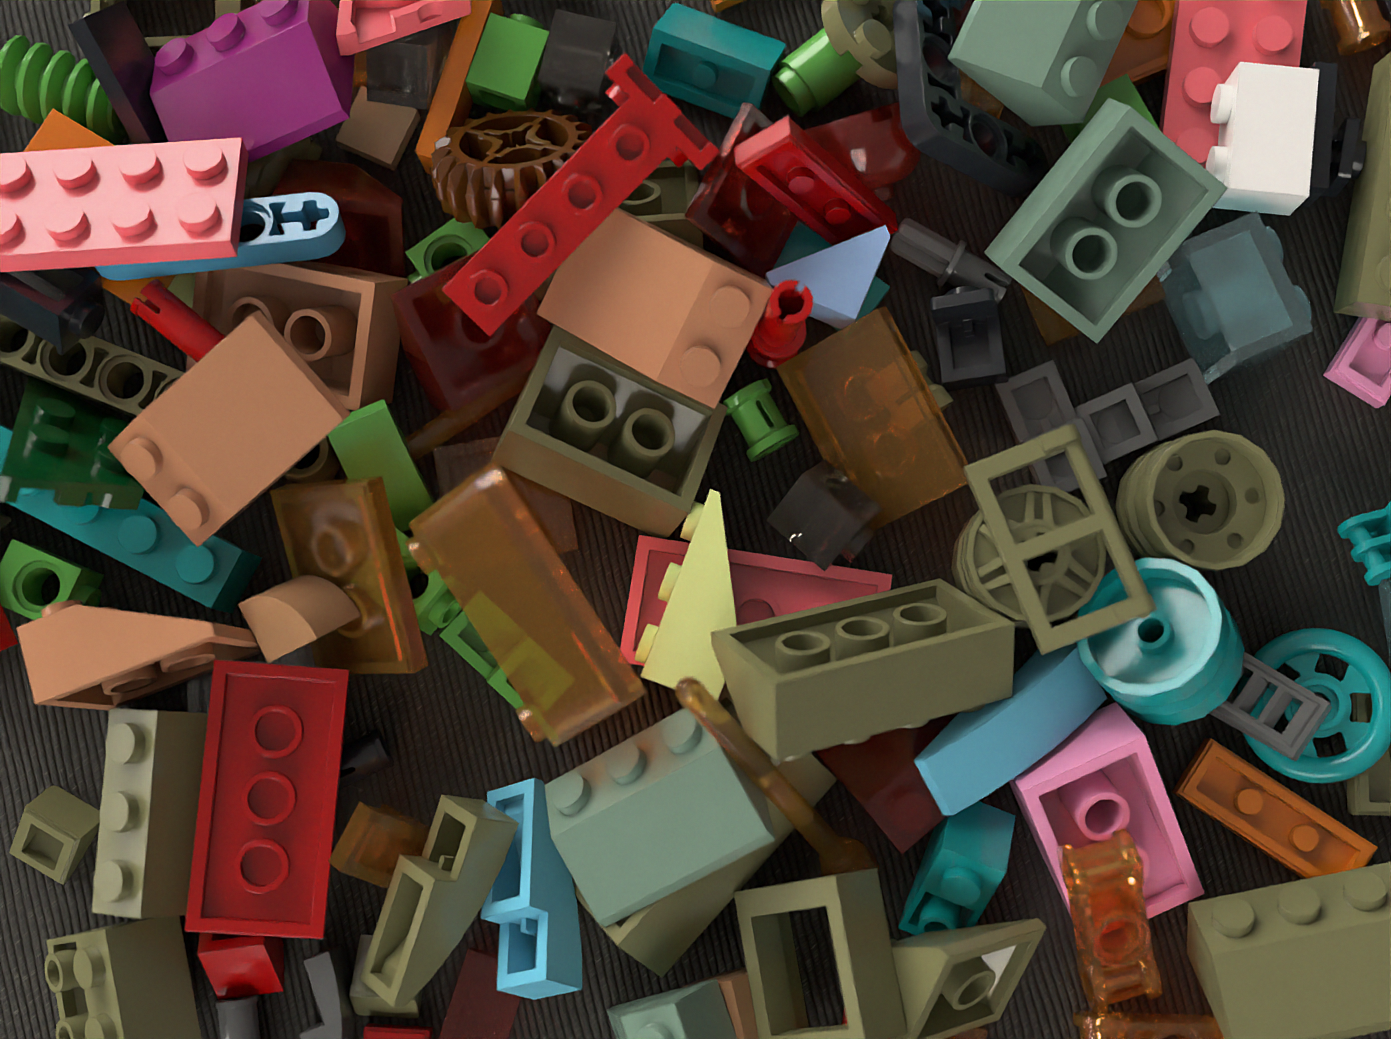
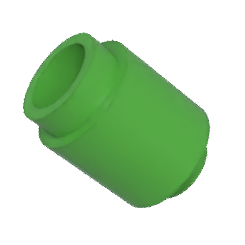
M823 28L782 60L779 64L780 71L772 76L771 79L776 92L786 106L797 116L803 117L810 110L816 113L858 81L861 77L855 72L863 65L852 56L849 50L840 57L831 45Z

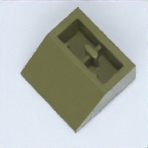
M179 916L136 919L46 940L49 954L44 964L45 977L49 988L56 994L60 1017L56 1026V1039H202Z

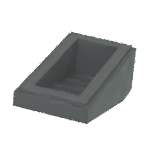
M1244 652L1241 677L1243 675L1249 678V681L1233 704L1224 701L1209 714L1296 762L1332 709V706L1326 700ZM1270 689L1275 692L1257 719L1252 717L1250 714L1266 690ZM1292 701L1298 704L1300 708L1281 735L1273 730V728Z

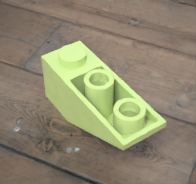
M710 489L705 505L694 501L690 513L686 517L680 538L691 541L682 566L670 562L657 597V599L668 602L659 627L647 624L634 660L645 664L641 677L699 699L709 695L718 702L725 679L711 644V632L737 626L720 492Z

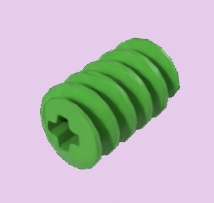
M16 35L7 41L1 49L0 108L6 113L23 115L30 122L42 124L50 111L55 109L115 146L120 144L128 135L87 59H82L76 65V59L71 52L63 50L53 55V49L49 44L37 42L30 47V41L26 36Z

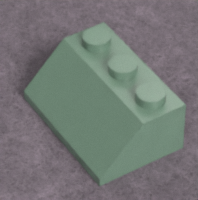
M974 0L947 59L1030 126L1083 123L1138 0Z
M1108 98L984 253L1007 274L1095 343H1098L1228 187L1132 107Z
M709 695L544 785L551 839L595 919L605 928L775 840L752 739L744 732L742 726Z

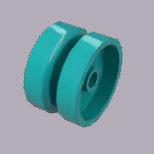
M1142 558L1136 560L1135 564L1158 610L1152 612L1147 618H1137L1077 641L1080 659L1123 710L1147 723L1178 725L1203 718L1226 701L1241 677L1245 649L1238 625L1224 607L1215 590L1197 570L1173 559ZM1116 568L1101 579L1092 598L1079 608L1078 618L1129 598Z

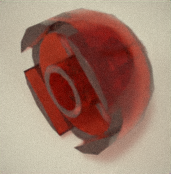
M899 101L846 116L828 124H820L804 129L811 138L882 201L896 196L893 184L911 175L922 156V152L910 142L903 130Z

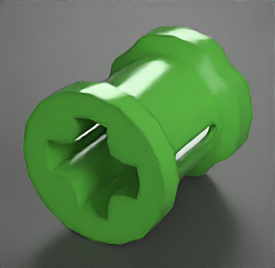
M768 379L758 380L746 386L722 403L728 407L725 416H732L749 445L746 454L751 462L775 452L795 439L800 433L795 424L788 425L769 394L773 386Z

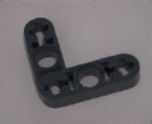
M896 0L893 4V23L901 123L907 138L924 154L1010 197L1019 198L1034 190L1049 172L1047 158L1039 144L1024 132L962 99L960 69L947 59L957 39L955 15L949 0Z

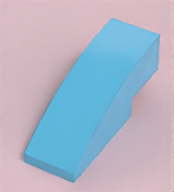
M1077 644L1067 645L1044 655L1038 649L1013 675L1012 697L985 704L984 708L975 712H960L918 755L914 762L942 815L953 816L989 795L1054 749L1084 723L1107 697L1100 683L1081 661Z
M531 778L487 792V803L519 823L504 864L481 910V919L500 924L497 990L533 1000L582 990V945L577 900L572 875L551 839L544 782Z

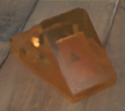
M359 802L328 862L342 873L389 889L400 854L422 856L431 827L389 805L384 804L378 809Z

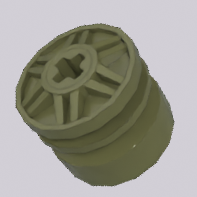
M1212 430L1187 435L1173 441L1155 445L1134 459L1119 482L1115 509L1123 537L1139 557L1173 559L1197 571H1216L1244 565L1267 549L1281 527L1285 497L1280 474L1264 450L1241 435ZM1190 494L1188 503L1197 508L1196 515L1186 517L1187 507L1179 503L1181 495Z
M1027 484L1003 491L996 497L1016 545L1092 515L1081 500L1057 487ZM979 510L966 521L954 543L951 570L956 588L1013 622L1014 629H1030ZM1100 533L1043 554L1040 557L1046 559L1045 563L1032 570L1027 569L1049 623L1073 614L1087 603L1096 591L1104 576L1106 545ZM1025 561L1024 565L1027 567L1028 561Z

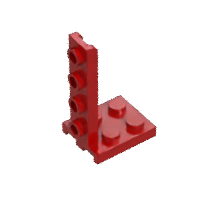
M626 53L605 72V75L614 83L605 93L619 108L441 289L489 337L666 157L678 168L688 160L701 171L720 152L634 64Z

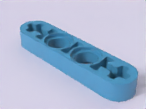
M307 192L244 199L241 227L248 224H260L265 226V228L256 239L248 242H239L237 257L94 267L101 276L109 280L123 281L319 259L331 255L340 248L345 240L346 230L337 203L330 196L323 193ZM318 221L316 229L309 231L311 222ZM278 224H282L283 235H280Z

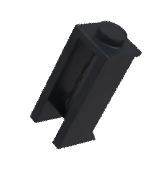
M88 267L0 272V314L57 347V353L63 356L81 338L87 339L98 330L104 319L105 308L103 304L101 275Z

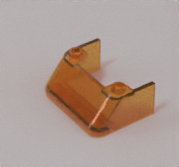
M494 460L472 474L412 520L409 526L414 536L405 541V544L426 575L437 569L517 691L524 705L516 709V713L534 741L538 744L545 738H548L555 747H558L626 707L647 693V689L639 673H635L512 486V480L507 472Z

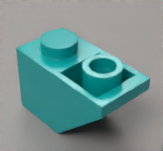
M980 801L973 803L953 816L941 815L929 839L900 917L898 928L911 934L919 935L925 932L975 926L1006 873L1016 816Z

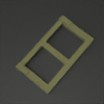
M1076 424L1061 426L1057 430L963 468V472L1042 655L1134 619L1147 618L1152 612L1158 610L1152 595L1147 591L1088 458ZM1065 452L1092 515L1016 545L989 481ZM1100 533L1129 598L1052 628L1024 562Z

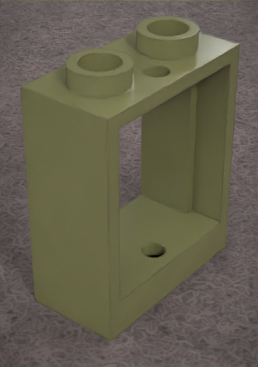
M877 868L734 892L759 1039H891L907 1034ZM827 906L848 1024L809 1028L789 911Z

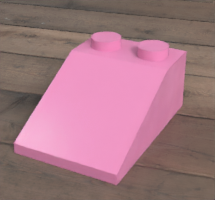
M1117 702L1093 712L1084 723L1054 749L1009 781L1020 810L1079 936L1086 947L1205 894L1146 737Z

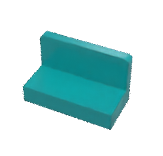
M673 3L653 27L642 72L665 94L754 126L759 118L772 73L783 56L786 44L681 4Z

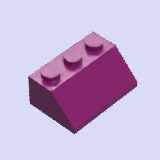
M263 0L237 14L227 13L222 15L210 27L185 39L175 38L167 42L157 52L149 95L168 141L180 142L242 137L249 154L248 163L349 119L355 54L340 56L336 38L339 10L331 0Z

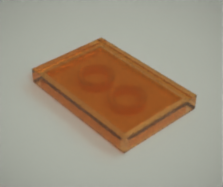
M887 306L872 311L776 367L863 536L968 484L963 468L969 464Z
M382 476L288 484L271 490L270 493L292 577L312 575L330 581L353 601L362 615L309 642L315 666L318 668L350 670V674L416 673L428 666Z

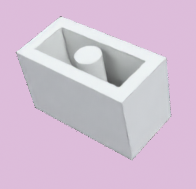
M1239 62L1225 84H1217L1213 94L1210 118L1211 123L1220 124L1218 146L1211 147L1207 158L1206 170L1228 187V189L1212 208L1290 216L1309 197L1319 69Z

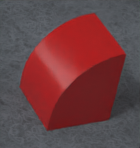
M200 932L197 955L219 1000L284 991V950L282 937Z

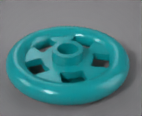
M1305 628L1282 634L1272 639L1255 653L1254 658L1274 670H1277L1284 663L1299 673L1300 677L1294 680V682L1312 693L1323 695L1332 706V709L1296 762L1243 733L1255 754L1268 766L1295 780L1320 784L1334 783L1363 773L1385 754L1391 745V672L1373 649L1357 638L1340 631L1325 628ZM1320 654L1337 657L1349 664L1343 681L1340 682L1328 674L1315 672L1314 669ZM1243 675L1240 678L1236 698L1249 681V678ZM1267 689L1250 715L1257 719L1275 692ZM1351 693L1371 695L1372 715L1370 723L1351 722L1349 720L1352 711ZM1292 701L1284 711L1289 723L1300 708L1298 704ZM1340 732L1346 751L1334 756L1318 757L1313 738L1328 737Z

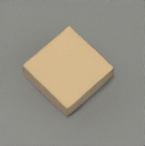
M361 86L351 107L350 118L344 121L335 140L339 147L395 171L421 117L418 110Z

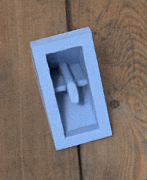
M886 225L766 272L765 280L772 289L785 280L799 281L796 290L799 292L806 285L813 295V308L809 316L851 333L891 236Z

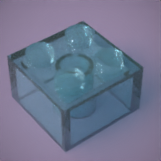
M1258 211L1184 241L1154 276V280L1190 357L1196 359L1207 385L1274 358L1313 331L1310 323L1311 308L1309 301L1300 287L1292 285L1282 264L1283 248L1281 242L1272 228L1264 226Z

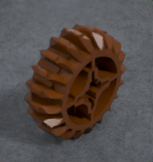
M531 107L527 111L514 112L509 108L506 113L492 114L487 112L484 118L478 120L468 118L463 121L462 127H451L446 131V136L435 142V151L431 154L433 166L430 167L433 188H436L437 198L441 201L443 212L454 215L456 222H473L474 227L477 229L496 226L500 230L593 135L591 125L579 122L578 117L570 114L560 116L559 112L553 109L547 112H536Z

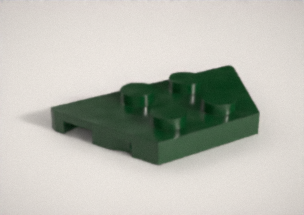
M29 375L0 473V501L17 503L21 488L55 490L53 501L57 506L84 507L96 505L107 509L137 510L144 487L107 448L130 422L119 419L47 382Z

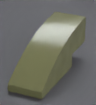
M441 795L422 856L404 854L399 856L359 978L393 1008H404L434 976L462 939L485 902L504 864L519 823L484 800Z

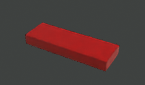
M788 116L734 147L736 166L832 246L886 225L889 234L898 230L896 213Z

